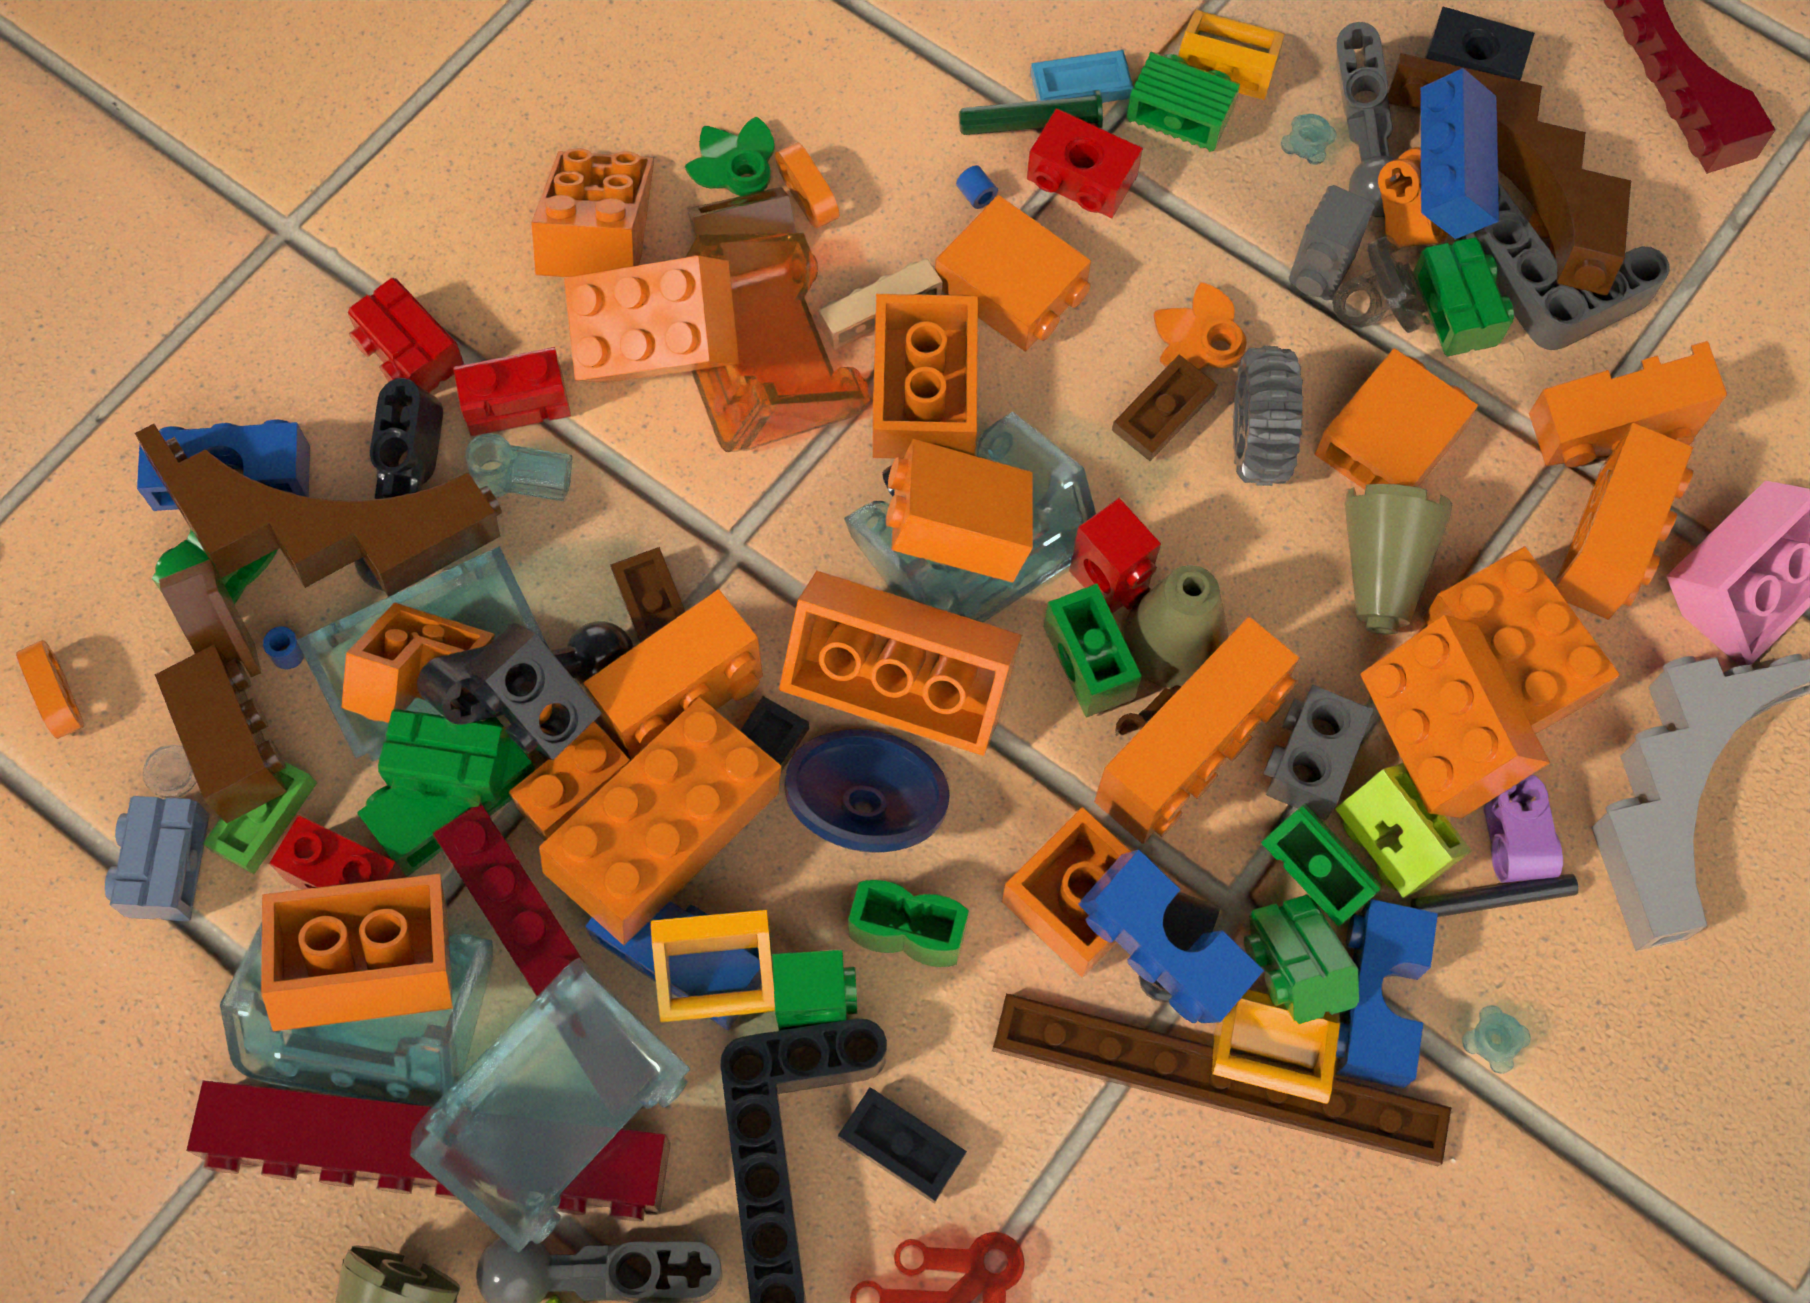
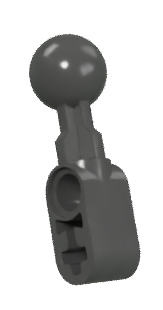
M1355 22L1344 27L1337 38V71L1343 109L1347 118L1350 140L1358 145L1361 163L1351 175L1349 192L1373 203L1375 207L1371 216L1385 217L1381 192L1378 186V176L1381 169L1388 162L1395 160V158L1390 157L1387 141L1393 133L1388 100L1387 75L1381 38L1378 31L1368 23ZM1354 49H1361L1362 54L1365 56L1364 67L1357 69ZM1361 91H1371L1378 96L1370 103H1360L1353 98ZM1396 175L1391 177L1390 181L1396 179Z
M509 1234L496 1239L484 1250L477 1265L476 1280L478 1289L487 1303H540L548 1292L574 1291L583 1301L696 1303L709 1299L717 1292L722 1281V1268L716 1252L710 1246L701 1242H628L622 1245H585L577 1254H550L540 1241L529 1235ZM670 1256L668 1260L670 1269L689 1268L690 1258L699 1257L704 1268L712 1269L711 1275L701 1277L699 1287L690 1288L686 1277L667 1276L670 1289L660 1290L663 1282V1267L660 1257ZM643 1257L651 1263L652 1271L648 1282L637 1289H628L622 1286L619 1281V1271L622 1264L629 1258Z

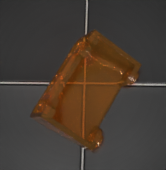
M804 233L698 234L686 257L699 255L729 261L739 364L691 371L720 447L725 452L749 451L856 417L871 399L868 393V385L856 368L839 367L834 371L804 298L818 275V262L810 250Z

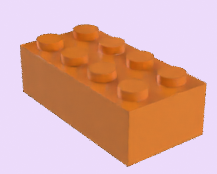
M816 570L798 598L779 690L984 756L999 721L1022 635Z
M1248 616L1104 768L1094 802L1140 843L1144 844L1154 832L1163 837L1182 816L1183 812L1181 809L1189 800V794L1193 795L1196 799L1201 797L1217 778L1218 774L1216 771L1223 764L1226 757L1230 761H1234L1252 740L1253 737L1250 734L1262 721L1267 725L1287 702L1285 699L1286 695L1297 682L1291 675L1300 657Z
M698 697L539 846L543 874L620 943L625 945L779 794L781 765L701 697Z

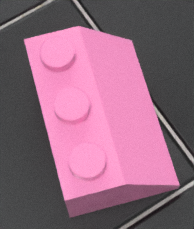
M1765 480L1666 576L1682 616L1739 666L1752 665L1810 607V489Z

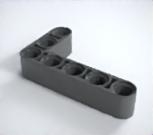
M1499 181V222L1458 238L1459 240L1477 237L1484 254H1491L1497 266V279L1495 282L1501 296L1506 295L1509 297L1513 305L1514 316L1530 338L1538 346L1546 350L1565 348L1644 309L1651 303L1670 272L1669 262L1663 253L1655 248L1642 246L1625 253V259L1607 296L1557 284L1556 258Z

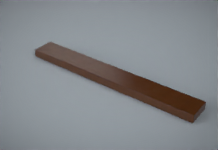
M1006 993L992 1052L1437 1167L1443 1164L1452 1107L1333 1077L1332 1091L1327 1104L1213 1075V1046ZM1230 1051V1055L1314 1076L1312 1071Z

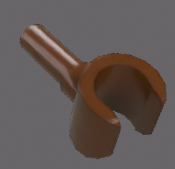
M1165 688L1139 714L1129 713L1123 715L1116 723L1115 735L1118 736L1123 728L1128 725H1135L1141 730L1174 693L1170 689Z

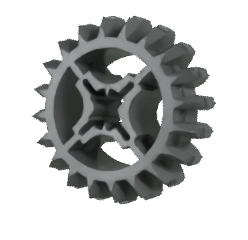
M1278 346L1249 348L1241 358L1238 378L1235 382L1236 391L1235 398H1233L1234 413L1232 417L1234 464H1236L1238 476L1244 483H1256V486H1272L1273 483L1285 484L1294 474V468L1297 466V454L1300 452V437L1302 435V418L1304 416L1302 413L1304 397L1302 396L1303 379L1300 376L1301 366L1298 363L1295 352L1291 351V349H1281Z

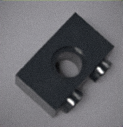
M1443 6L1432 33L1425 59L1521 80L1535 33Z

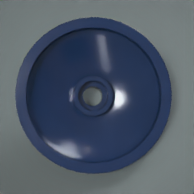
M861 729L834 731L820 735L805 743L789 761L784 783L786 800L789 807L804 826L834 845L868 853L897 851L925 841L943 823L950 798L949 785L943 771L927 753L899 737L878 731Z

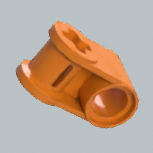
M1421 147L1408 149L1398 159L1388 162L1381 169L1378 176V186L1385 214L1387 240L1394 248L1444 243L1448 233L1421 213ZM1396 175V179L1390 181L1391 177Z

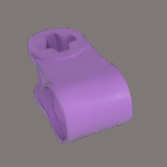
M1530 775L1484 804V814L1491 842L1492 864L1495 874L1501 883L1559 877L1562 872V847L1555 832L1548 792L1544 783L1538 777Z

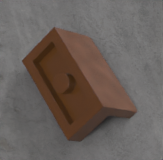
M782 187L687 208L691 227L697 237L700 255L729 261V270L797 254L800 251L789 195Z
M211 559L159 579L160 590L195 654L215 644L228 661L235 658L239 662L242 661L250 677L261 674L255 643Z

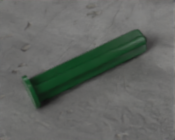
M1094 90L1093 96L962 108L958 114L960 132L963 135L1044 128L1056 108L1087 123H1095L1096 127L1102 129L1103 107L1100 90Z

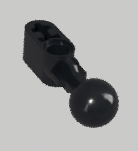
M406 378L391 380L381 389L378 396L370 446V459L373 466L377 469L375 499H386L419 492L422 485L431 478L435 471L443 420V407L435 396ZM408 450L406 459L399 465L401 456ZM363 557L354 561L355 568L361 579L372 588L384 591Z
M595 621L577 629L569 639L567 647L550 651L568 673L584 686L583 683L630 651L634 646L628 634L619 626L606 621ZM487 646L436 657L429 661L419 673L417 688L420 695L451 723L463 725L503 715L501 711L496 715L492 714L476 699L471 690L477 684L464 670ZM519 664L514 665L507 672L505 677L506 686L512 684L517 679L520 669Z

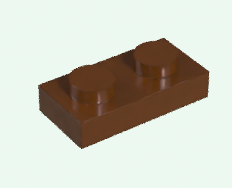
M1179 354L1113 422L1112 431L1151 461L1214 396L1218 384Z
M660 547L610 564L612 574L640 643L686 612Z

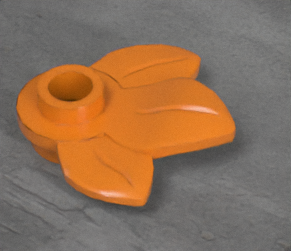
M1201 282L1195 291L1192 309L1167 308L1156 310L1154 312L1155 327L1158 335L1169 345L1163 351L1160 363L1167 367L1180 354L1199 370L1208 365L1214 368H1228L1237 364L1245 354L1247 340L1243 330L1234 322L1235 308L1229 297L1216 287ZM1216 341H1224L1228 343L1230 348L1220 351L1214 349L1212 344Z

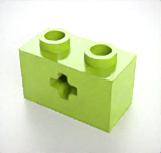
M1404 763L1381 770L1335 808L1344 820L1343 827L1347 835L1356 844L1365 847L1377 863L1376 869L1382 881L1392 890L1398 891L1403 898L1425 888L1472 851L1445 816L1427 812ZM1401 827L1403 833L1397 839L1395 833Z

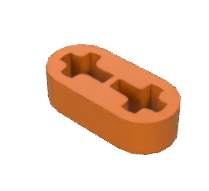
M797 142L775 152L776 164L782 179L811 225L816 229L839 219L840 214L836 199L803 145Z
M38 641L17 651L16 656L37 709L51 734L56 739H59L83 728L84 722L63 670L46 641Z

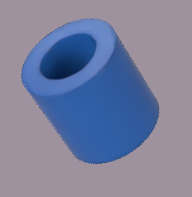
M978 165L966 169L956 181L958 189L975 209L988 205L998 193V188Z
M275 627L263 639L265 652L278 668L285 670L293 669L303 661L305 656L304 647L291 629ZM289 645L285 650L280 651L282 647Z

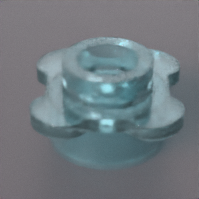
M1304 114L1294 117L1291 123L1292 130L1290 134L1282 138V150L1287 154L1295 153L1299 157L1307 159L1310 164H1321L1326 158L1325 150L1328 144L1333 143L1336 139L1335 129L1329 125L1326 119L1316 114Z
M1486 1006L1479 1012L1480 1021L1474 1030L1467 1031L1463 1035L1462 1044L1468 1053L1478 1054L1487 1060L1492 1071L1504 1074L1512 1070L1514 1067V1056L1522 1048L1529 1045L1531 1036L1528 1029L1520 1025L1514 1017L1503 1013L1497 1006ZM1494 1034L1501 1038V1043L1498 1045L1492 1042L1491 1038Z

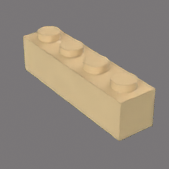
M926 258L920 262H912L905 266L903 270L893 275L882 276L876 283L866 288L855 289L849 296L839 301L828 302L822 309L818 310L819 327L833 349L835 350L875 330L876 294L942 295V280L929 260Z

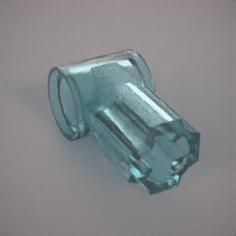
M494 433L476 436L469 442L465 450L469 474L479 489L488 486L496 498L508 493L564 501L565 497L568 496L573 464L572 455L513 446L505 438ZM489 462L501 463L498 468L493 470L481 468Z

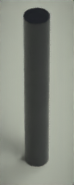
M1565 874L1555 878L1535 879L1411 899V908L1438 913V917L1575 896L1578 894V882L1574 874Z

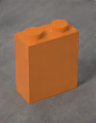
M999 194L935 259V271L942 280V292L947 295L978 296V318L1025 352L1038 339L1045 341L1056 329L1060 321L1059 316L1068 306L1076 308L1084 300L1091 287V284L1088 282L1091 260Z
M1393 348L1326 428L1314 455L1364 490L1366 485L1397 484L1419 487L1464 432L1478 404L1469 399L1468 395L1459 387L1448 385L1429 372L1423 363L1416 358L1406 356Z
M912 439L904 458H895L888 479V488L895 490V495L890 501L886 515V526L893 528L891 550L1013 583L1033 548V472Z

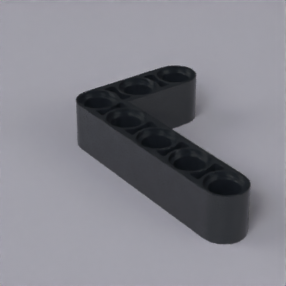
M852 1019L742 1036L731 1041L721 1055L720 1067L750 1303H763L765 1295L777 1287L790 1290L795 1295L796 1303H806L778 1094L865 1081L878 1075L886 1063L887 1039L880 1026L871 1020ZM856 1038H867L876 1045L878 1051L871 1060L856 1062L847 1056L845 1052L847 1045ZM802 1046H809L820 1053L821 1059L812 1070L798 1071L789 1064L792 1052ZM745 1055H754L764 1062L761 1073L751 1080H741L732 1073L735 1062ZM754 1111L767 1114L772 1120L771 1127L764 1136L748 1138L740 1132V1123L747 1114ZM760 1169H770L779 1176L777 1190L765 1198L755 1197L747 1190V1182L750 1176ZM767 1228H778L788 1237L785 1250L774 1258H764L755 1251V1240L758 1234Z

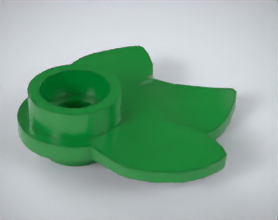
M754 117L749 120L738 136L714 127H702L699 142L701 157L685 164L686 172L695 183L709 189L727 188L738 196L764 191L768 187L771 180V170L768 161L774 152L775 144L770 129L760 118ZM744 174L753 175L751 177H741Z

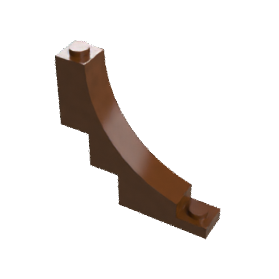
M1400 53L1388 89L1389 104L1421 111L1420 88L1464 67ZM1464 68L1496 95L1498 170L1511 180L1526 196L1548 230L1557 262V284L1607 296L1625 259L1631 180L1582 169L1586 132L1538 121L1541 85Z
M154 423L135 433L148 461L208 558L212 560L221 578L280 548L306 588L363 557L389 598L501 537L496 517L502 514L501 507L490 488L484 486L479 489L469 472L444 484L392 498L362 501L327 500L300 496L252 480L228 467L207 450L187 458L176 438L173 437L165 441Z

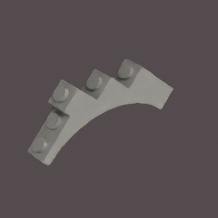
M1793 654L1772 662L1768 668L1753 670L1752 665H1742L1723 673L1717 657L1696 662L1694 656H1686L1663 666L1664 671L1648 687L1663 726L1653 727L1635 735L1636 741L1620 756L1635 798L1623 799L1606 807L1607 813L1591 827L1635 951L1688 940L1707 927L1696 885L1693 845L1698 804L1713 763L1734 732L1744 723L1775 705L1810 694V658L1804 660L1801 654Z

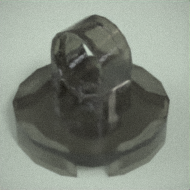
M1385 235L1368 243V254L1373 269L1345 282L1337 289L1332 302L1333 310L1338 319L1357 328L1370 326L1394 314L1402 328L1407 333H1412L1430 324V320L1426 315H1422L1428 309L1409 263L1404 265L1402 262L1397 263L1391 254L1400 250V247L1390 235ZM1355 291H1366L1370 297V306L1367 312L1359 317H1350L1345 309L1347 298Z

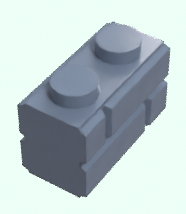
M130 797L128 813L120 814L116 823L115 838L117 845L121 846L117 867L112 866L109 868L105 879V895L110 900V906L124 917L154 920L159 918L173 921L191 920L204 848L203 842L205 841L210 815L197 801L183 798Z

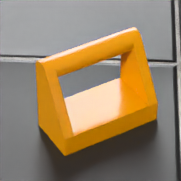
M1195 9L1185 31L1178 56L1187 65L1207 72L1217 70L1227 74L1232 81L1241 84L1238 93L1265 100L1285 33ZM1198 32H1207L1270 49L1269 53H1264L1198 35Z
M767 910L651 921L660 1022L775 1011L772 948ZM758 947L762 990L680 998L671 997L669 956Z
M1248 989L1225 1018L1216 1024L1212 1074L1327 1104L1332 1091L1340 1029V1013L1331 1015L1328 1011L1325 1012L1322 1018L1298 1024L1297 1021L1293 1020L1285 1004L1275 1006L1268 994ZM1230 1048L1314 1069V1076L1230 1055Z

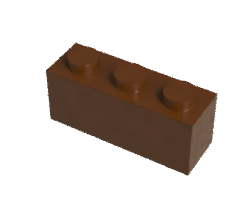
M214 644L155 674L203 800L226 823L287 792L279 774V771L286 768L285 762L271 739L266 741L261 730L269 727L256 700L254 698L248 700L245 690L251 687L252 684L237 658L228 661Z

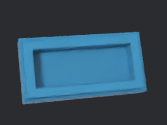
M1124 50L1031 63L1030 74L1037 101L1093 96L1094 90H1100L1102 103L1130 99L1131 91L1134 88Z

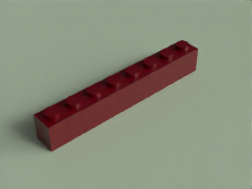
M203 1080L186 1151L205 1160L204 1169L222 1173L238 1174L241 1164L262 1166L261 1175L274 1179L296 1180L298 1171L320 1173L318 1182L333 1186L354 1187L356 1178L378 1180L376 1189L392 1193L412 1194L414 1184L436 1187L434 1196L450 1200L469 1201L471 1191L494 1194L492 1203L503 1206L527 1208L529 1198L552 1201L551 1210L557 1212L584 1215L586 1214L587 1205L610 1208L609 1217L627 1221H644L645 1212L660 1214L671 1143L665 1134Z

